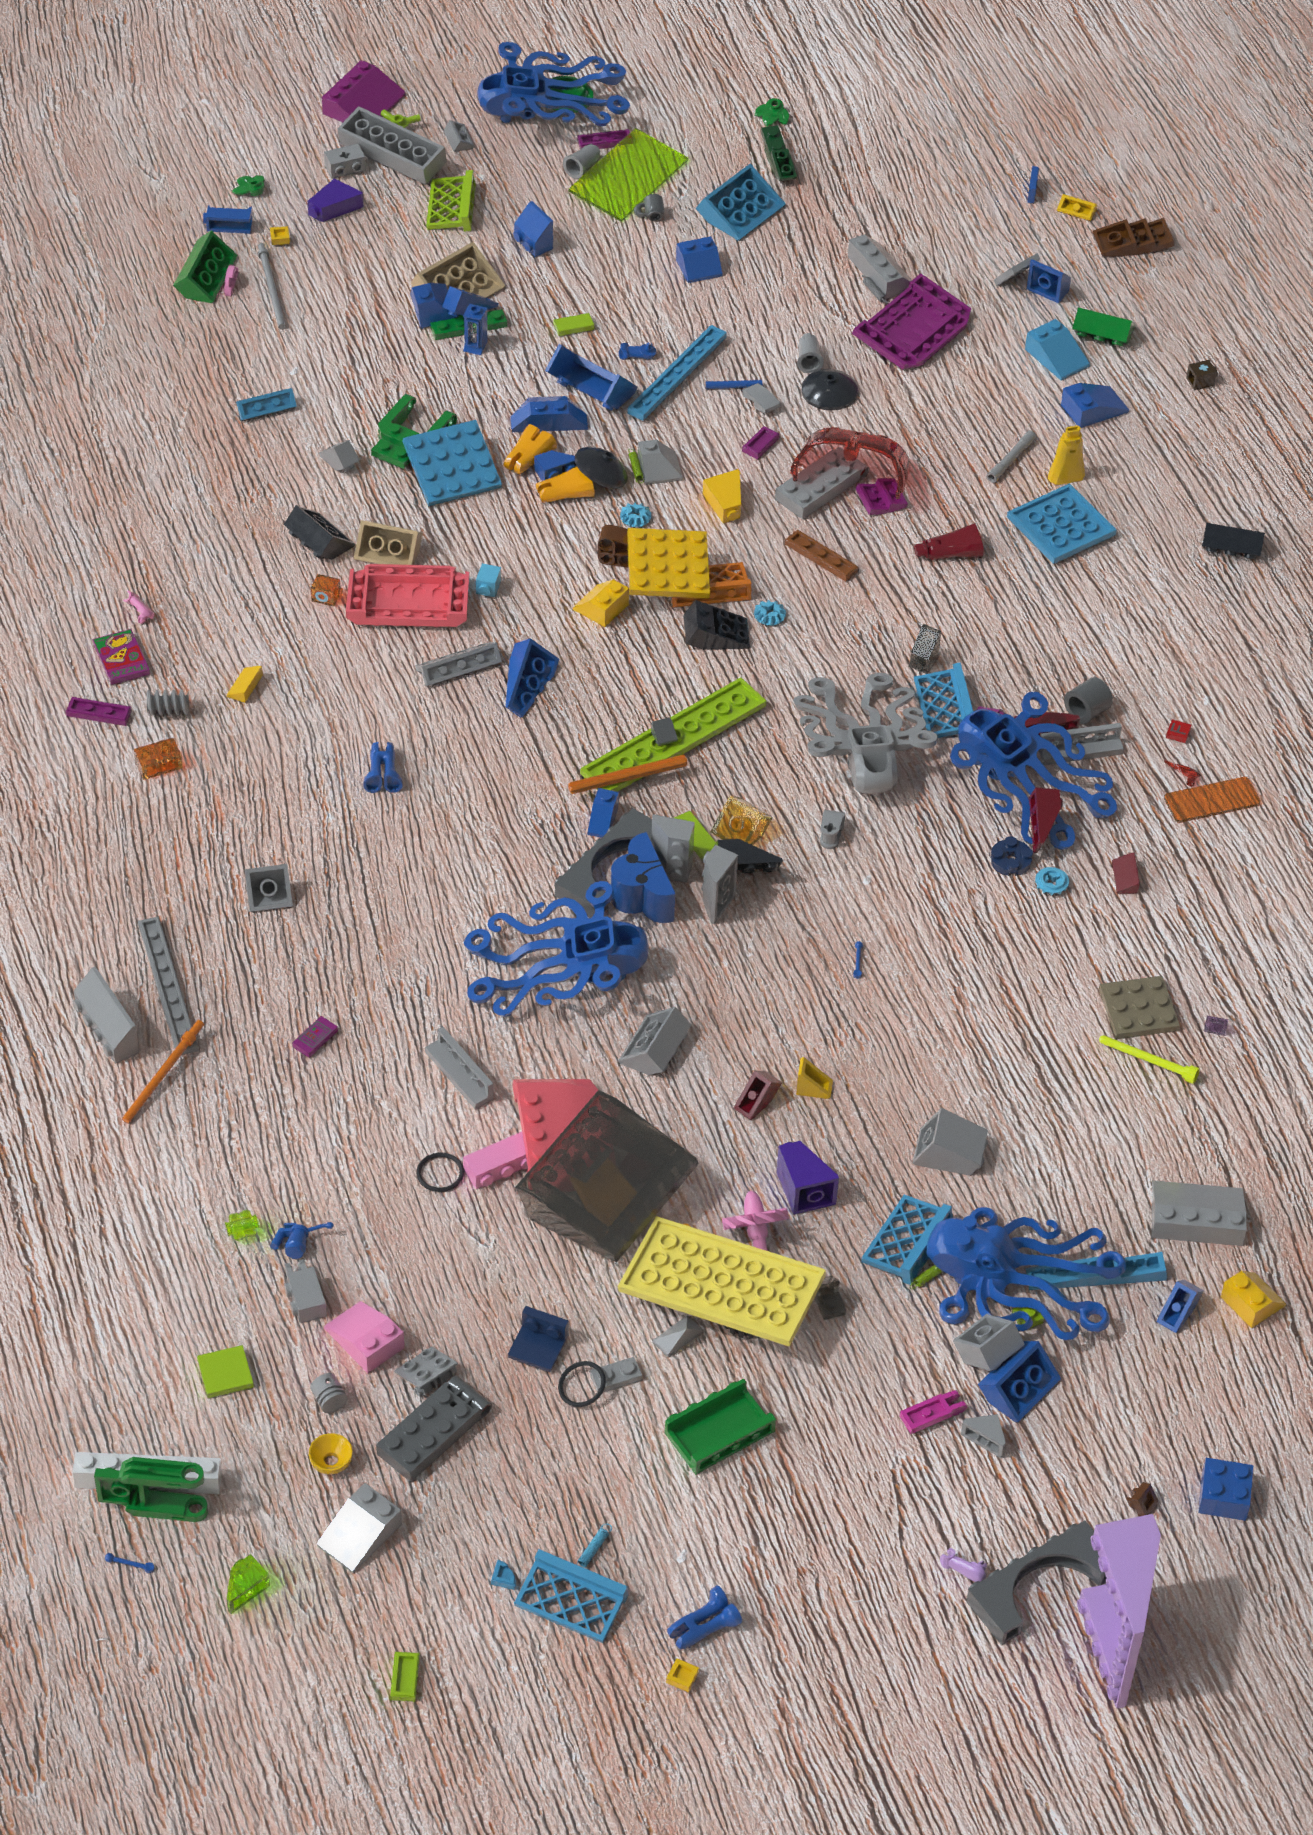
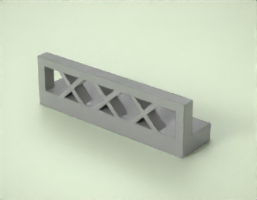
M486 642L417 664L415 667L416 671L422 673L424 683L428 686L500 663L502 660L497 643Z
M1114 723L1067 730L1071 737H1075L1072 740V753H1079L1076 744L1080 743L1085 749V756L1081 760L1123 754L1124 748L1120 740L1121 724ZM1110 731H1115L1114 735H1105ZM1049 732L1041 734V737L1046 740L1055 739L1052 744L1058 748L1066 762L1078 761L1068 758L1064 739L1059 733ZM1089 734H1095V735H1094L1093 737H1091V738H1085V737H1087ZM1039 749L1044 765L1057 764L1053 756L1046 749Z
M443 1026L438 1028V1040L426 1046L425 1053L475 1110L494 1100L493 1082Z

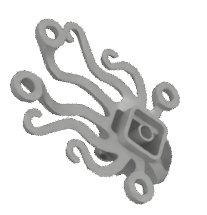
M880 672L871 674L866 679L861 707L864 713L870 716V724L868 726H859L855 717L844 714L837 708L834 701L835 684L832 680L823 677L813 678L808 682L809 690L817 696L826 697L825 702L828 710L810 705L814 703L815 698L809 695L797 696L793 699V702L799 710L826 718V728L833 737L820 735L813 731L820 723L818 717L812 715L801 717L800 724L802 727L805 723H810L804 728L805 734L811 739L807 744L808 752L816 757H826L831 754L844 756L848 754V769L851 771L856 791L867 794L891 791L898 780L895 751H904L912 747L927 749L936 745V733L922 730L926 726V722L922 718L923 711L919 708L909 707L903 710L902 713L905 718L917 725L908 730L900 731L903 721L895 710L912 700L915 691L911 688L901 687L893 690L894 697L899 695L905 696L886 707V715L891 719L892 724L889 726L881 725L879 711L869 705L870 696L873 690L884 691L892 687L893 677L891 675ZM836 721L844 726H848L849 729L843 730L837 728Z

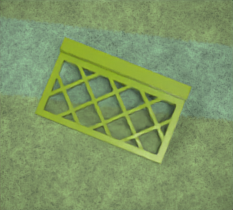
M466 170L465 176L435 178L431 180L427 230L463 227L464 231L472 230L476 191L473 170ZM456 183H462L458 187L454 186ZM444 184L440 189L436 187V185ZM449 188L452 189L448 194L445 192ZM459 193L460 196L455 199L453 196ZM439 195L443 196V197H442L441 199H439V200L435 199V198L438 197ZM447 200H450V201H451V202H450L449 204H447V205L443 204V203L446 202ZM455 205L459 206L456 210L451 209ZM437 207L442 208L438 212L434 211ZM445 212L450 213L446 217L442 216ZM454 217L459 218V220L450 221ZM437 218L440 219L439 222L432 223Z

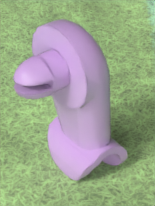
M952 1548L947 1550L948 1556L945 1554L940 1556V1563L943 1568H953L974 1582H981L986 1578L985 1569L987 1568V1563H984V1561L978 1563L968 1562L956 1556V1551Z

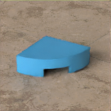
M497 1560L491 1585L515 1590L516 1579L514 1573L505 1562Z

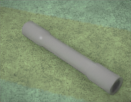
M1027 431L1012 450L989 471L987 479L995 483L1012 462L1036 439V434L1033 431Z

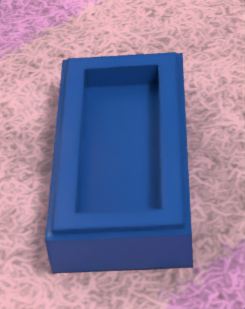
M1032 166L1027 203L1034 204L1039 173L1037 166Z

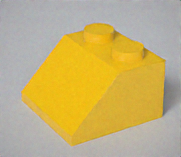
M614 579L597 584L573 607V610L606 627L629 605V588Z
M1241 1270L1224 1281L1221 1298L1251 1328L1286 1306V1303L1255 1272Z

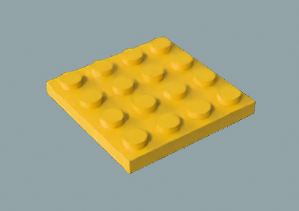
M628 528L629 595L709 598L707 531Z

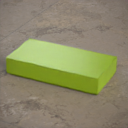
M589 313L553 319V325L558 336L594 330V323Z
M395 1652L390 1694L391 1701L416 1702L420 1653Z

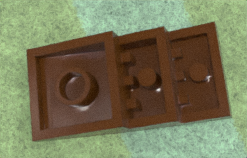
M1164 217L1149 223L1144 218L1130 224L1125 219L1092 231L1102 257L1140 255L1175 246Z

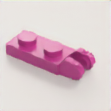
M954 1390L943 1395L939 1394L900 1411L899 1417L910 1434H913L952 1416L959 1415L966 1411L967 1405L964 1401L949 1406V1404L960 1397L958 1391Z

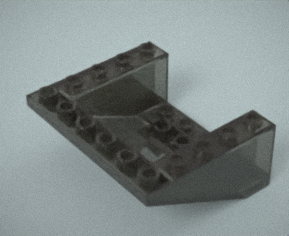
M598 1090L515 1188L531 1221L617 1263L699 1163L695 1156L617 1098Z

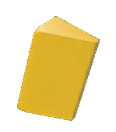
M1063 194L1057 211L1091 221L1098 208L1095 203Z
M262 666L244 668L227 693V697L245 703L263 676Z

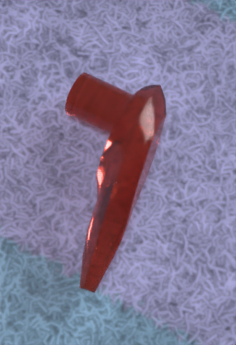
M1164 760V763L1188 777L1186 782L1188 786H1194L1196 778L1201 776L1198 771L1191 767Z

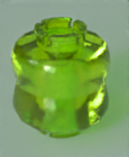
M250 1210L232 1213L228 1216L229 1222H225L228 1237L233 1235L235 1241H240L245 1237H254L256 1235L255 1229L260 1228L256 1214L251 1215Z

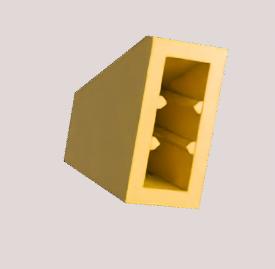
M739 469L703 480V495L722 523L734 521L741 516Z

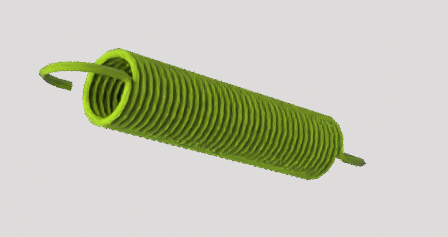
M635 451L629 452V459L637 482V480L643 479V473L637 453Z
M936 1265L932 1266L913 1279V1283L916 1285L914 1288L924 1285L943 1271L936 1267Z

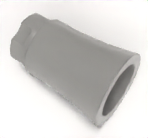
M589 144L579 151L566 156L563 159L565 172L574 179L581 178L601 157L600 149L596 145Z
M811 333L803 334L798 344L799 357L797 365L802 372L813 373L823 367L824 361L820 353L817 337Z

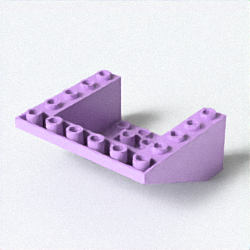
M1153 1514L1095 1525L1094 1534L1091 1536V1545L1093 1550L1098 1552L1099 1568L1101 1572L1106 1574V1584L1082 1589L1080 1599L1077 1600L1078 1611L1084 1615L1086 1620L1084 1621L1086 1634L1091 1635L1093 1641V1654L1100 1661L1099 1670L1101 1677L1106 1678L1108 1684V1697L1114 1701L1116 1709L1126 1707L1146 1624L1161 1537Z

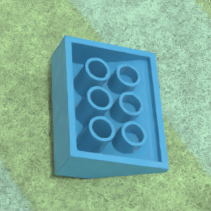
M750 163L707 195L695 209L708 223L739 241L785 206L786 203Z

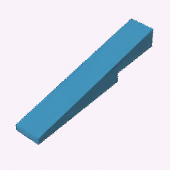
M1162 1252L1125 1257L1127 1266L1125 1272L1119 1277L1106 1279L1096 1273L1074 1272L1056 1267L1036 1266L1025 1268L1026 1275L1042 1278L1057 1288L1167 1281L1166 1266ZM1098 1257L1073 1260L1071 1262L1096 1266ZM1110 1260L1104 1266L1112 1268L1118 1264L1116 1261ZM1029 1286V1290H1040L1038 1287Z

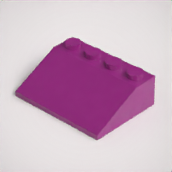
M360 60L322 96V114L344 122L359 106L382 117L381 111L384 109L386 111L391 110L406 95V92L377 66Z

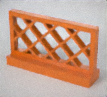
M743 562L709 565V579H712L709 581V598L671 597L673 607L691 606L695 600L707 604L751 600V580L747 577ZM739 569H740V571L737 572V573H734V572L731 571V570H739ZM711 572H719V574L715 575ZM726 575V576L731 577V578H730L729 580H727V579H725V578H723V577Z

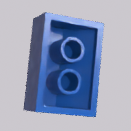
M1023 1341L1025 1345L1018 1349L1015 1355L1008 1357L1001 1363L999 1368L992 1370L977 1384L989 1404L1014 1422H1019L1061 1379L1039 1341Z

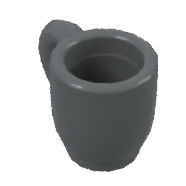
M659 194L646 196L644 203H639L635 206L634 214L638 217H648L651 221L661 220L664 214L663 197ZM641 208H645V213L641 212Z

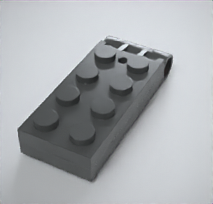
M454 1376L376 1444L377 1455L409 1482H412L480 1419L484 1418L490 1412L492 1403L459 1376Z

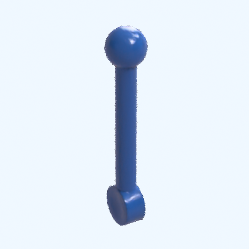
M861 941L855 943V948L857 949L856 970L853 972V977L856 979L862 976L860 956L863 943Z
M112 1553L105 1555V1560L108 1563L114 1561L142 1568L146 1573L154 1571V1564L150 1562L142 1564L115 1557Z

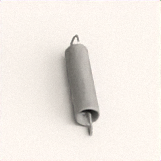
M862 275L863 283L881 303L885 302L888 304L885 300V294L869 277L864 278V275Z

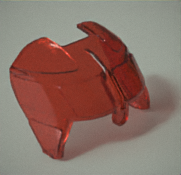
M830 427L817 430L806 439L802 451L795 458L790 470L793 481L796 482L798 480L797 474L803 465L806 453L813 446L821 444L844 445L843 455L847 461L856 460L860 448L871 450L891 459L898 476L895 499H900V493H904L911 465L910 459L902 446L888 437L840 429L839 427Z

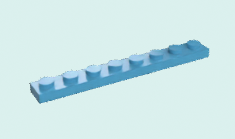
M710 325L628 407L627 413L644 421L726 339L727 332Z

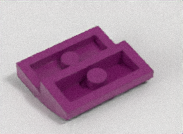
M877 478L875 484L858 483L856 491L868 515L891 513L908 506L895 478Z

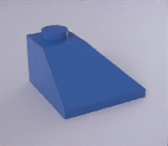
M1031 259L1027 290L1059 303L1070 290L1071 277Z
M427 283L412 287L410 296L421 329L430 327L431 322L456 318L448 314L449 310L442 307L448 292L446 284Z

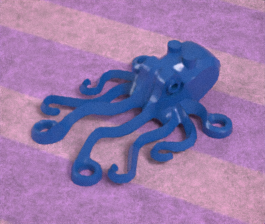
M502 42L498 47L499 55L508 60L509 65L504 66L503 71L484 78L479 83L477 90L478 100L483 110L490 115L501 117V121L509 123L512 116L532 119L536 115L544 120H553L561 115H567L569 117H563L562 120L565 123H569L575 118L574 112L569 109H574L587 117L595 125L603 127L611 121L610 115L600 111V116L604 118V120H600L583 105L607 106L616 115L625 114L630 108L629 101L619 95L610 96L608 100L550 90H572L590 81L617 85L624 79L626 69L620 64L610 63L605 65V60L601 57L590 56L573 67H561L570 61V57L567 54L557 52V57L549 52L537 51L527 56L523 66H518L516 60L520 57L522 50L521 47L513 42ZM541 58L547 59L556 65L540 64L533 66L532 62L535 59ZM590 63H598L594 66L597 71L604 67L600 73L589 74L571 82L549 79L543 74V72L560 75H572ZM545 107L560 110L555 111L553 113H546L542 111L540 108Z
M1028 692L1023 697L1021 703L1022 712L1016 718L1009 714L1002 715L988 709H978L964 717L958 725L960 743L954 745L951 750L950 758L952 763L960 769H968L973 765L982 764L978 774L980 790L989 798L1003 800L1007 803V807H1001L998 803L994 804L996 811L1009 813L1014 805L1009 796L994 792L987 786L988 776L999 780L1005 789L1020 800L1022 804L1021 834L1024 842L1032 844V838L1028 835L1030 822L1029 799L1025 792L1013 784L1008 777L1012 776L1019 779L1031 795L1035 786L1026 773V766L1033 768L1047 783L1055 788L1078 794L1085 801L1088 810L1096 818H1108L1117 810L1114 798L1110 794L1105 793L1113 787L1112 778L1107 773L1072 767L1065 761L1061 752L1054 744L1038 735L1042 732L1059 733L1064 739L1068 758L1081 760L1085 756L1084 747L1077 743L1076 748L1079 750V753H1072V738L1064 727L1057 724L1044 723L1026 728L1025 721L1028 718H1039L1048 709L1047 699L1039 692ZM1030 700L1037 701L1040 709L1032 708ZM1039 749H1046L1053 756L1057 765L1066 773L1076 776L1101 778L1106 781V785L1095 784V790L1098 793L1091 795L1080 786L1061 781L1052 776L1037 758V752ZM958 752H967L969 760H962L958 756ZM1098 801L1106 802L1109 805V809H1101ZM1058 813L1055 819L1057 824L1052 826L1048 838L1055 848L1066 850L1074 844L1075 832L1071 826L1064 822ZM1064 832L1067 840L1061 841L1057 839L1056 833Z
M607 881L595 882L586 891L585 897L587 901L595 908V914L591 918H588L585 909L577 901L566 897L551 902L541 914L536 912L544 908V903L535 904L531 907L529 916L537 921H542L548 918L557 908L567 906L576 914V918L560 917L536 926H527L506 913H496L491 916L487 925L491 931L496 933L501 932V926H496L495 923L504 920L525 934L539 935L549 930L563 927L564 935L561 938L529 942L511 955L504 956L498 955L490 949L492 937L487 930L476 929L471 931L464 940V945L471 954L502 965H512L531 952L547 949H561L563 951L557 956L535 963L522 977L515 980L504 981L492 977L480 978L468 987V997L472 1002L482 1004L488 1002L494 996L495 990L509 991L521 989L510 1005L504 1010L500 1006L506 1001V997H499L494 1002V1013L507 1017L515 1011L533 988L546 983L565 982L576 975L580 977L571 990L563 992L552 987L543 988L535 996L536 1002L543 1006H550L552 1004L550 999H542L547 994L563 1000L574 998L581 992L587 982L594 983L601 991L613 990L624 980L626 974L637 971L647 961L649 951L647 935L638 926L628 922L612 921L610 917L604 916V907L611 902L614 895L613 888ZM599 891H606L603 896L595 898ZM477 938H483L482 943L473 945ZM558 966L567 967L560 973L540 975L550 968ZM607 975H613L610 981L603 982ZM486 991L483 995H476L478 992Z
M981 1207L972 1211L964 1219L949 1218L940 1221L930 1233L927 1242V1256L936 1267L953 1276L955 1281L960 1284L956 1295L947 1297L940 1304L939 1315L943 1321L949 1324H959L966 1320L970 1312L966 1295L969 1291L976 1290V1305L981 1317L986 1314L994 1316L987 1304L986 1298L990 1297L1005 1306L1028 1307L1039 1311L1054 1334L1060 1339L1072 1340L1078 1336L1080 1327L1073 1319L1067 1321V1325L1072 1328V1331L1063 1332L1044 1303L1028 1297L1007 1296L1004 1290L1008 1284L1013 1283L1038 1287L1044 1290L1060 1306L1079 1313L1080 1324L1087 1331L1100 1332L1105 1330L1110 1324L1109 1313L1099 1302H1074L1068 1300L1050 1282L1039 1277L1019 1273L1015 1270L1019 1266L1038 1265L1062 1268L1074 1272L1096 1273L1106 1279L1119 1277L1125 1272L1127 1267L1125 1258L1119 1252H1104L1097 1258L1096 1266L1050 1256L1023 1254L1018 1251L1020 1248H1030L1048 1255L1061 1254L1091 1236H1097L1099 1241L1092 1243L1090 1249L1099 1250L1107 1242L1106 1235L1100 1229L1090 1228L1059 1245L1044 1244L1028 1237L1010 1238L1009 1234L1012 1231L1026 1225L1032 1227L1042 1238L1053 1239L1061 1234V1227L1054 1220L1049 1219L1046 1221V1225L1053 1227L1054 1231L1046 1232L1038 1221L1027 1217L1012 1220L1004 1227L998 1226V1217L995 1211L991 1208ZM980 1217L990 1219L982 1225L977 1223V1219ZM1110 1260L1116 1261L1118 1264L1112 1268L1104 1266ZM958 1306L959 1308H961V1310L955 1314L948 1313L947 1311L950 1307ZM1017 1311L1010 1315L999 1317L1010 1321L1023 1318L1026 1323L1022 1325L1016 1324L1018 1331L1028 1330L1033 1324L1032 1317L1024 1311ZM1093 1314L1101 1316L1102 1320L1094 1323L1088 1320V1318Z

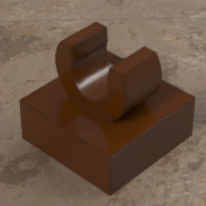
M1143 1482L1139 1488H1133L1134 1495L1131 1498H1126L1128 1505L1136 1509L1138 1516L1149 1515L1158 1503V1498L1151 1484Z

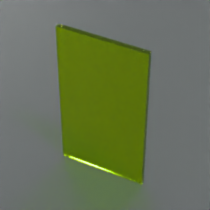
M635 128L568 189V192L622 222L634 211L637 204L643 203L646 196L656 191L688 161V157Z

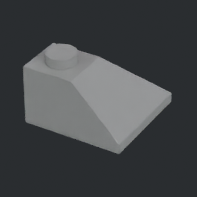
M658 440L638 442V459L645 485L683 481L674 450Z

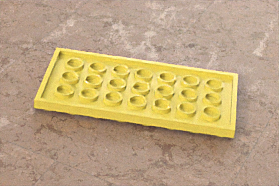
M656 1216L618 1284V1291L790 1347L826 1276V1269Z

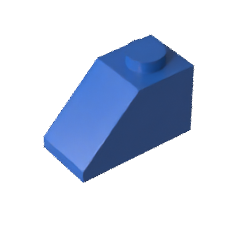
M598 788L592 806L587 835L602 838L613 825L618 811L619 792Z
M1185 1279L1177 1281L1156 1322L1177 1333L1193 1313L1204 1290Z

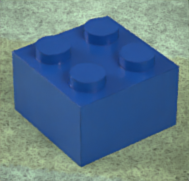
M1206 1457L1202 1470L1198 1513L1246 1521L1250 1508L1254 1465Z

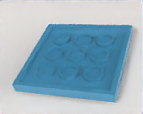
M476 420L403 438L404 447L428 507L502 487V482Z
M1070 483L1007 512V518L1053 564L1115 536L1117 531Z

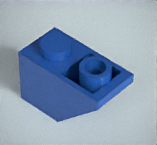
M552 450L534 456V471L542 481L555 477L577 467L574 459L575 456Z

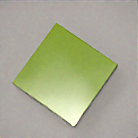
M243 1345L197 1356L207 1398L254 1388Z

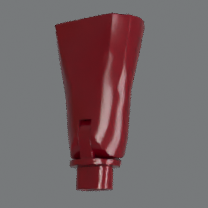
M976 523L947 534L922 540L921 543L913 545L917 558L925 556L926 559L938 560L952 557L982 558L984 556L983 542Z

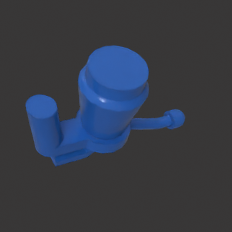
M327 1222V1224L307 1228L296 1223H284L285 1228H279L270 1244V1248L278 1249L284 1237H289L285 1244V1254L292 1259H299L306 1251V1238L309 1232L321 1228L332 1229L334 1224Z

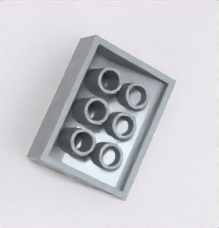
M1152 1180L1151 1238L1243 1246L1246 1234V1207L1243 1188Z

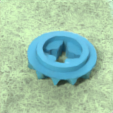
M636 502L633 505L627 503L626 507H622L620 518L628 526L641 527L649 523L651 512L649 507H644L643 503L640 505L636 504Z
M768 600L766 603L761 601L759 605L755 606L754 617L761 624L777 625L785 619L786 610L783 604H778L777 601L770 602Z
M1047 867L1041 869L1036 874L1035 883L1037 884V889H1041L1043 894L1048 892L1051 896L1054 893L1060 895L1062 891L1067 890L1069 877L1059 868ZM1048 880H1051L1052 882L1056 881L1055 885H1053L1052 883H1048Z

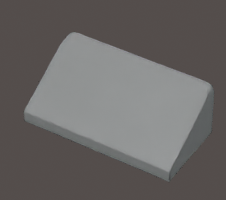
M449 120L444 128V133L452 150L457 152L473 149L475 146L465 125Z

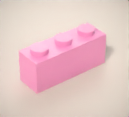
M522 1132L463 1157L464 1172L476 1189L489 1186L494 1181L507 1178L522 1169H528Z

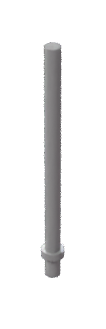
M264 243L258 244V257L262 261L278 328L284 329L286 325L268 259L269 251Z

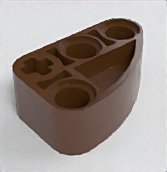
M604 525L602 527L598 540V560L600 563L628 568V529L615 525Z

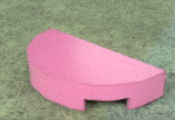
M229 265L226 272L225 296L233 294L239 274L238 267L234 265Z

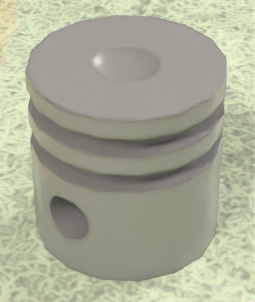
M334 1373L320 1375L310 1385V1389L324 1413H332L341 1409L348 1400Z

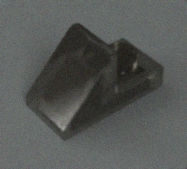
M833 1276L824 1278L815 1296L823 1320L846 1315V1308L839 1293L840 1281Z

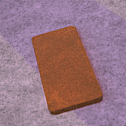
M1248 777L1174 791L1164 795V800L1177 823L1256 807L1260 805L1261 801Z

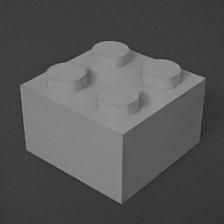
M989 1314L984 1315L953 1340L965 1364L988 1371L999 1368L1003 1361L1015 1355L1018 1349L1025 1345L1014 1321Z

